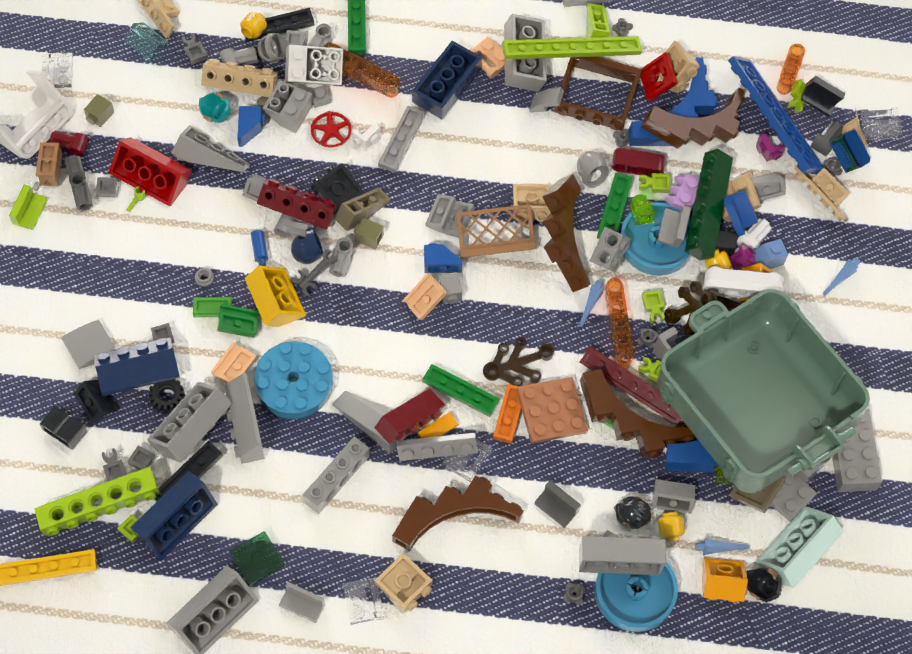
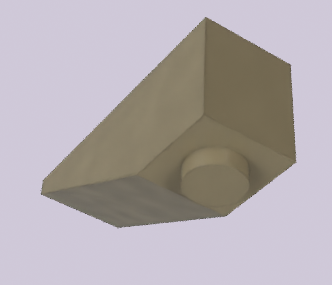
M378 187L342 203L335 220L346 231L355 228L358 222L361 223L363 217L369 219L391 201V198Z

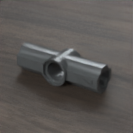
M69 156L65 160L76 208L82 211L89 210L93 204L81 157Z

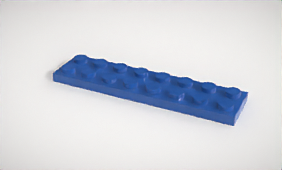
M732 56L728 60L731 70L739 76L741 85L749 91V96L758 104L760 113L766 116L769 126L777 132L779 141L788 148L787 152L798 163V169L803 173L817 175L824 166L752 61Z

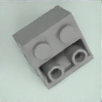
M279 80L263 106V110L281 127L297 133L313 106L312 93Z

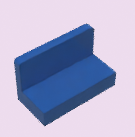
M743 190L724 197L725 208L738 237L745 235V227L758 223V218L746 191Z

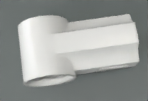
M759 218L758 223L754 224L748 231H745V235L737 239L736 245L742 244L751 247L754 251L759 247L761 241L771 231L772 227L768 221Z

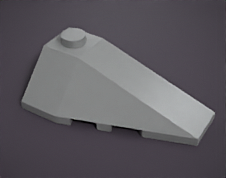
M191 125L179 135L171 152L181 161L245 172L250 166L248 162L235 153L224 151L222 144L211 142L209 135Z
M344 391L332 403V406L389 454L397 447V441L390 445L374 428L381 417L392 409L348 391Z

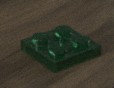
M265 531L229 551L250 587L285 567L284 561Z

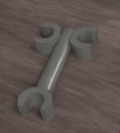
M327 249L324 251L322 261L307 276L303 271L298 270L297 272L301 275L300 279L296 280L294 277H291V281L299 285L306 296L311 297V294L308 292L310 287L318 290V286L311 282L328 264H334L338 261L336 256H333L332 259L328 258L332 253L331 250Z

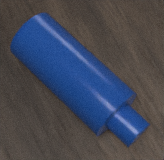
M254 230L250 233L254 259L259 266H266L268 254L264 231Z

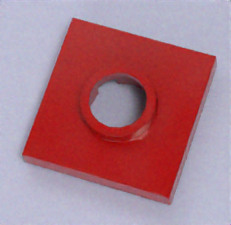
M664 52L641 68L640 77L647 101H653L678 84L669 53ZM662 73V76H664L663 80L657 82L659 74Z

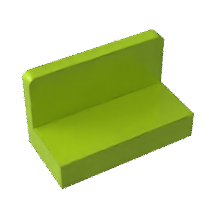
M24 184L9 214L12 224L34 230L48 201L47 197L34 194L31 186Z

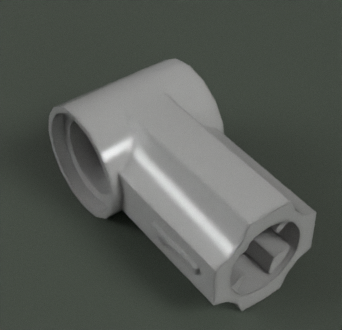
M325 23L319 24L309 46L327 47L333 40L331 27Z
M254 47L236 51L232 48H227L220 52L222 63L235 62L238 66L258 63Z
M282 213L274 228V232L283 238L299 236L300 239H304L307 236V229L314 227L311 223L296 220L294 217Z
M342 237L336 242L334 256L338 257V261L331 264L329 268V273L333 276L345 277L350 258L353 255L351 239ZM346 246V247H348L349 249L346 250V251H343V250H341L340 248Z

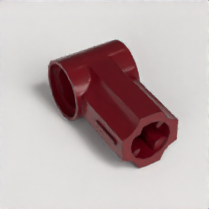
M55 130L51 133L49 143H59L61 149L67 150L72 155L82 157L90 139L82 133L77 132L72 135Z

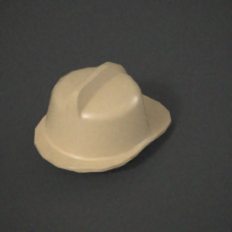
M855 107L857 117L844 125L842 135L855 129L863 145L868 148Z

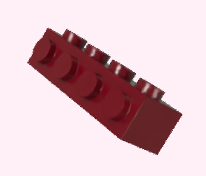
M266 179L264 181L256 203L326 230L331 223L337 206L330 199L317 198L311 192L303 193L294 186L281 185L275 179Z
M429 388L384 414L374 428L390 445L396 441L401 442L408 434L413 435L420 427H426L431 420L436 421L443 414L441 410L446 404Z

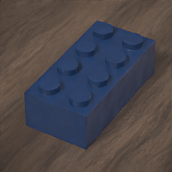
M452 40L412 90V103L443 119L481 70L482 57Z

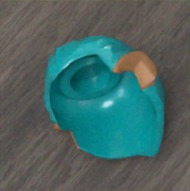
M209 93L199 98L200 113L210 123H222L231 115L230 101L220 93Z

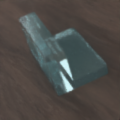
M144 22L133 23L125 38V42L147 60H152L157 49H164L169 43Z

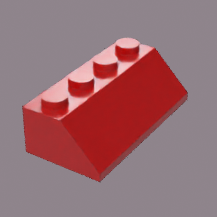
M129 137L119 140L108 173L134 188L139 186L140 191L143 192L145 190V194L170 207L186 187L192 170Z

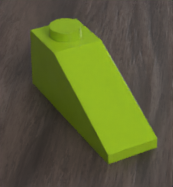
M588 3L586 38L609 37L610 29L605 6Z

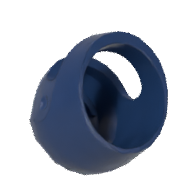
M314 228L307 229V236L304 239H300L297 236L292 241L291 254L301 264H311L323 255V249Z

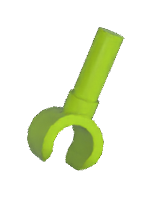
M139 186L134 189V198L126 209L128 212L133 209L138 201L145 199V190L138 194L140 191Z

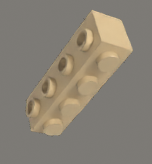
M209 59L203 64L201 86L270 97L277 84L278 72H273L270 68H262L261 70L255 69V66L252 65L238 66L235 62L220 63L217 59Z

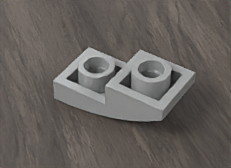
M561 87L551 88L536 94L529 109L530 113L546 112L548 107L560 106L564 93Z

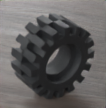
M175 379L153 384L154 386L150 385V391H148L153 409H156L158 413L161 411L164 415H166V412L170 414L185 397L183 386L179 380L176 381ZM164 390H172L174 392V398L167 402L162 401L159 396Z

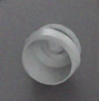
M269 33L259 40L257 45L258 55L264 61L278 63L286 57L288 42L279 33Z
M588 151L583 153L577 160L578 174L582 176V181L586 186L595 188L605 181L609 168L602 154ZM600 170V177L593 182H588L589 175Z

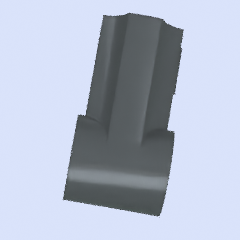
M832 121L822 134L819 133L810 147L826 157L832 150L830 142L842 135V124Z

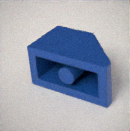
M239 106L237 134L239 147H243L262 132V124L265 125V114L262 113L261 106Z
M430 243L424 245V273H462V260L443 244Z

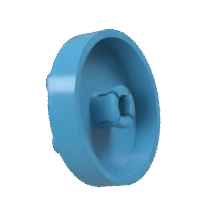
M652 202L643 204L632 210L622 225L620 234L631 238L629 248L624 253V257L634 268L646 274L657 276L672 274L683 268L691 258V255L685 252L691 222L690 218L688 219L684 241L679 248L656 241L655 237L659 235L664 210L667 208L677 212L681 211L666 203Z
M299 341L280 343L264 353L257 363L254 373L257 396L262 405L276 416L287 419H299L310 416L320 410L331 395L333 375L329 360L318 348L311 344ZM295 374V378L298 380L296 382H290L291 379H294Z
M667 562L660 576L598 573L595 582V599L599 610L610 623L626 631L643 632L662 624L672 612L678 596L677 579ZM633 586H637L641 590V592L636 593L635 596V592L631 588Z

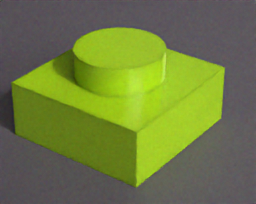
M132 514L117 529L131 543H134L138 538L130 527L138 519Z

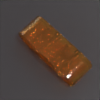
M792 44L789 48L776 85V89L780 94L787 95L792 91L805 54V48L801 44Z

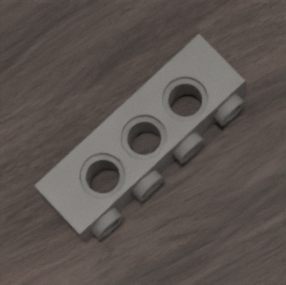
M354 436L302 494L303 503L317 514H320L370 457V448Z

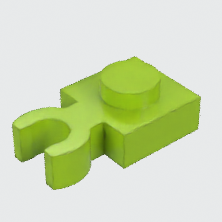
M801 79L795 81L790 94L793 100L789 102L788 107H795L794 113L801 112L803 105L807 104L801 100L806 85Z
M652 173L651 178L646 175L639 176L638 181L645 182V184H639V190L644 191L651 188L652 193H670V174Z
M661 290L642 292L641 297L645 313L651 312L649 317L650 323L654 324L655 316H658L662 323L665 316L660 310H664L665 306Z
M643 357V363L647 364V366L639 365L638 371L643 374L649 373L648 379L657 382L661 361L657 360L653 364L649 358Z

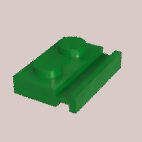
M225 304L220 305L217 331L255 338L259 311Z

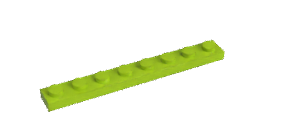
M639 36L503 40L502 42L505 60L641 55L643 51Z

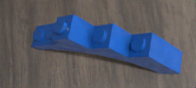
M696 57L695 60L700 67L697 69V75L692 78L689 92L681 103L669 111V113L682 117L698 118V114H711L714 108L717 107V97L714 96V90H708L709 83L705 78L707 66L704 64L703 58ZM643 121L631 122L628 129L629 146H671L641 128Z
M699 440L683 444H667L666 471L714 473V466H718Z

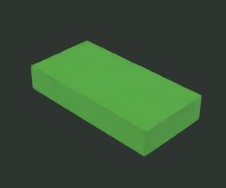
M193 297V318L219 317L220 305L232 306V297Z

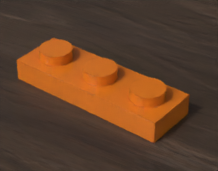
M507 384L493 435L495 440L512 444L521 412V405L516 391L518 386Z

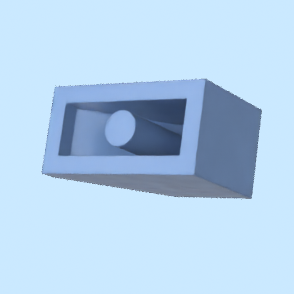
M781 239L765 243L754 250L756 264L761 263L769 269L784 265L788 257Z

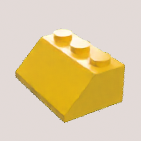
M258 265L245 277L248 289L265 326L280 327L306 316L285 268Z

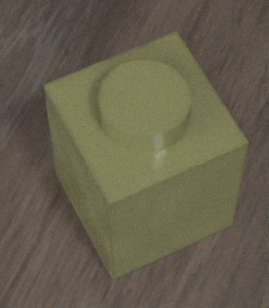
M97 94L84 108L86 120L90 124H96L101 128L113 115L114 109L110 101Z
M363 217L361 223L358 222L354 228L355 241L376 250L384 236V226Z

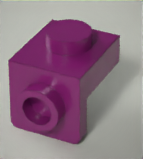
M766 133L759 135L756 149L768 162L781 158L785 145L781 144L774 147Z
M742 244L738 246L739 251L729 257L733 270H742L744 267L757 263L752 248Z

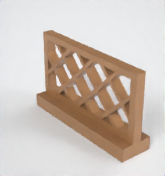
M530 204L456 213L460 258L534 250L537 248ZM519 209L527 210V218L523 222L514 216ZM502 211L511 216L505 224L496 218ZM486 213L492 218L487 226H484L477 220L481 214ZM460 216H469L474 220L468 229L461 224ZM512 218L521 224L516 232H513L506 226ZM493 220L503 226L497 235L488 229ZM475 222L484 228L478 237L469 231ZM522 226L529 230L530 238L522 239L517 235ZM504 228L513 234L509 241H503L498 237ZM486 230L494 236L490 243H485L480 239ZM468 232L476 240L472 245L464 246L463 237Z

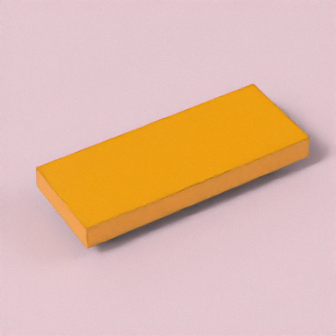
M449 412L419 431L418 435L420 438L443 436L459 426V424Z

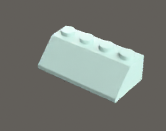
M805 506L756 560V563L760 567L773 569L781 577L783 585L794 588L840 537L843 531L834 515Z

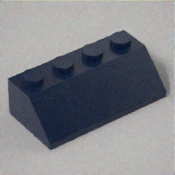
M170 337L161 338L149 343H140L128 348H120L116 351L103 352L94 356L102 397L180 378Z
M188 471L130 528L149 551L161 561L218 503L205 483Z

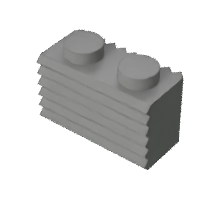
M655 479L652 498L653 508L672 510L673 512L680 511L685 514L692 513L695 502V485Z

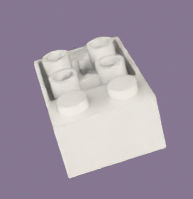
M288 45L286 47L285 82L288 84L342 85L343 49Z

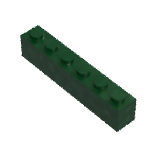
M718 148L704 153L686 240L685 252L700 261L714 257L724 208V197H726L733 162L731 156Z

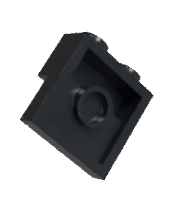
M343 163L338 166L336 164L332 165L326 170L328 173L325 176L321 174L312 181L314 184L311 186L320 199H330L333 201V204L337 205L334 215L338 213L342 203L364 193Z

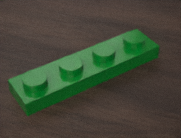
M348 0V54H366L365 0Z
M615 173L597 239L600 238L604 227L618 232L633 177Z
M434 364L430 365L422 378L423 383L488 417H491L500 402L499 398Z

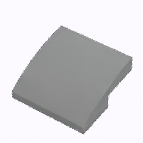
M438 194L425 225L437 232L459 238L456 213L474 211V204L456 201V198L453 196ZM460 216L461 224L467 228L471 218L469 216Z
M99 320L85 324L62 337V341L78 369L94 365L95 355L116 351L114 344Z

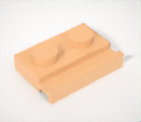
M427 273L403 299L419 320H423L447 294L430 273Z
M233 342L211 370V374L227 384L242 373H247L257 360V356Z

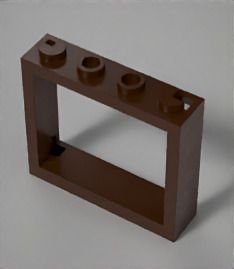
M570 57L560 86L564 93L560 106H554V112L563 116L574 117L577 120L592 122L595 125L606 126L613 130L623 131L642 69L600 57ZM574 67L632 83L622 117L563 101Z

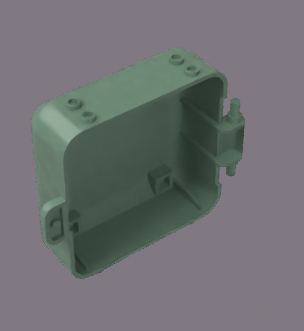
M776 289L761 291L730 312L719 301H711L693 312L689 319V326L695 334L667 351L662 358L657 386L663 402L671 405L722 469L724 478L731 481L737 489L745 493H758L787 473L792 477L801 470H812L843 449V444L846 443V440L856 434L854 428L859 424L870 401L869 392L864 386L862 379L852 372L804 316L798 304L794 301L792 302L785 293Z

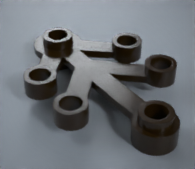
M698 281L691 282L690 289L688 287H680L678 289V296L687 301L689 305L678 310L667 308L664 312L665 322L672 324L677 323L682 316L690 313L687 323L683 327L685 335L695 334L689 326L691 314L711 301H718L715 292L703 290L702 283ZM690 291L692 293H696L700 297V300L698 301L697 299H695L690 294Z
M518 337L508 362L500 364L503 356L509 353V346L506 343H500L493 362H489L483 367V375L490 381L501 379L511 383V385L523 386V379L520 376L514 377L505 373V371L512 370L529 377L532 383H538L541 380V373L538 370H531L522 365L540 359L544 361L551 360L554 355V348L550 344H543L538 352L518 358L521 351L527 346V340L524 337ZM522 341L524 345L520 346L518 342ZM504 347L507 350L503 352L500 348ZM543 352H548L549 355L544 356ZM494 370L496 373L490 374L489 371ZM536 374L538 378L534 379L532 375ZM518 380L521 384L516 385L514 381Z

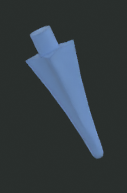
M856 257L852 261L848 259L832 283L823 292V295H827L837 285L856 273V269L859 268L858 265L861 263L860 260Z
M597 280L595 285L591 284L586 307L579 323L580 327H583L591 310L603 294L604 288L602 286L604 282L601 280Z
M707 538L704 539V542L695 543V550L703 551V556L750 548L748 544L728 543Z

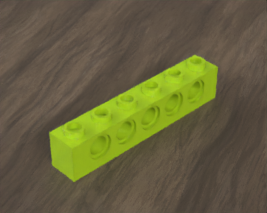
M147 467L38 506L34 510L40 531L45 536H53L58 534L60 530L76 528L80 523L95 521L99 516L114 514L121 508H131L137 505L138 502L153 500L156 498V495L161 493L151 467ZM136 486H141L138 492H133ZM122 493L120 498L113 499L115 494ZM97 500H102L99 506H94ZM78 507H83L80 513H75ZM64 514L60 520H56L57 515Z

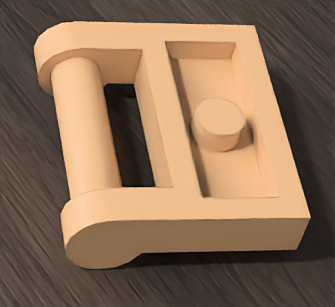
M488 36L473 49H469L477 55L480 54L494 66L490 67L482 60L481 68L487 73L489 78H494L505 69L503 49Z

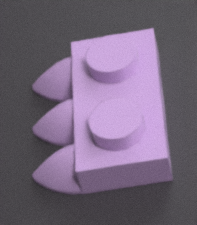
M689 174L674 177V180L680 186H671L669 188L675 196L665 197L666 202L679 210L683 206L692 209L699 178Z

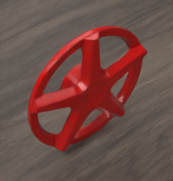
M327 111L322 113L311 124L312 138L319 145L328 148L343 145L350 138L352 131L350 120L337 112ZM326 116V125L316 124L318 120ZM332 116L340 117L344 121L335 124ZM348 126V135L344 138L339 133V129ZM314 129L324 131L321 141L315 137ZM335 137L340 141V143L335 145L325 144L329 138Z

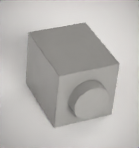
M458 273L439 275L438 283L447 292L446 296L442 299L443 304H454L461 301L462 289Z

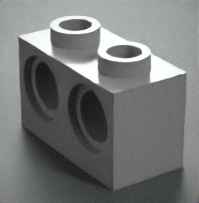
M604 227L589 261L615 273L621 266V259L629 248L631 238ZM618 238L617 244L613 245L614 240ZM610 255V259L606 263V258Z

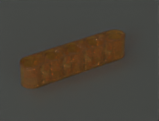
M326 43L323 46L328 48H342L334 43ZM342 48L343 74L387 97L394 98L399 94L400 82L396 75Z
M611 278L606 283L604 295L614 361L628 370L634 359V350L624 287L620 279ZM610 288H615L618 291H612ZM613 305H618L620 308H614ZM616 322H620V323H622L623 325H622V326H618V325H616L615 323H616ZM619 339H622V340H624L626 343H620V342H618V340H619ZM620 357H626L629 360L623 361Z

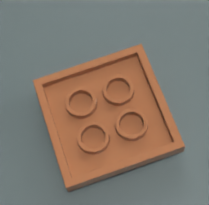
M573 377L523 385L516 388L531 444L586 434L588 432Z

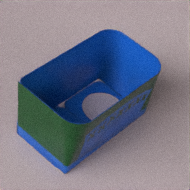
M855 129L844 133L830 142L845 173L859 169L870 162V156Z

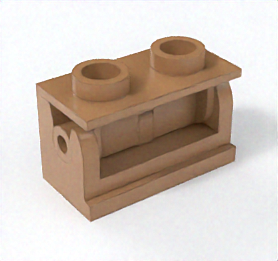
M40 142L35 174L39 178L40 186H58L63 156L59 143Z

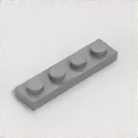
M411 106L406 107L378 162V167L393 173L396 172L424 117V111Z
M475 433L402 440L401 442L397 441L396 444L400 461L478 453Z

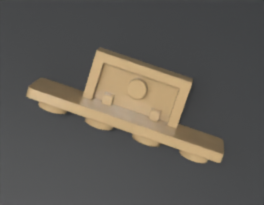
M138 0L163 36L170 38L175 27L170 18L178 17L180 13L172 0Z
M796 166L794 169L797 171L795 174L802 183L806 181L809 184L807 188L814 195L818 193L822 197L819 201L826 208L830 206L834 210L832 214L839 221L843 219L847 222L848 219L837 208L850 195L825 168L810 180Z

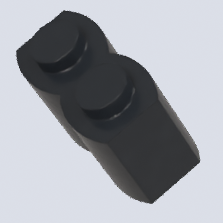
M54 406L40 422V427L48 435L73 450L87 433L86 423L78 417L75 419L69 416L70 412L65 408Z

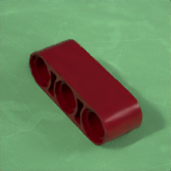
M617 148L613 152L611 167L617 172L651 177L652 173L664 174L666 157L658 153Z

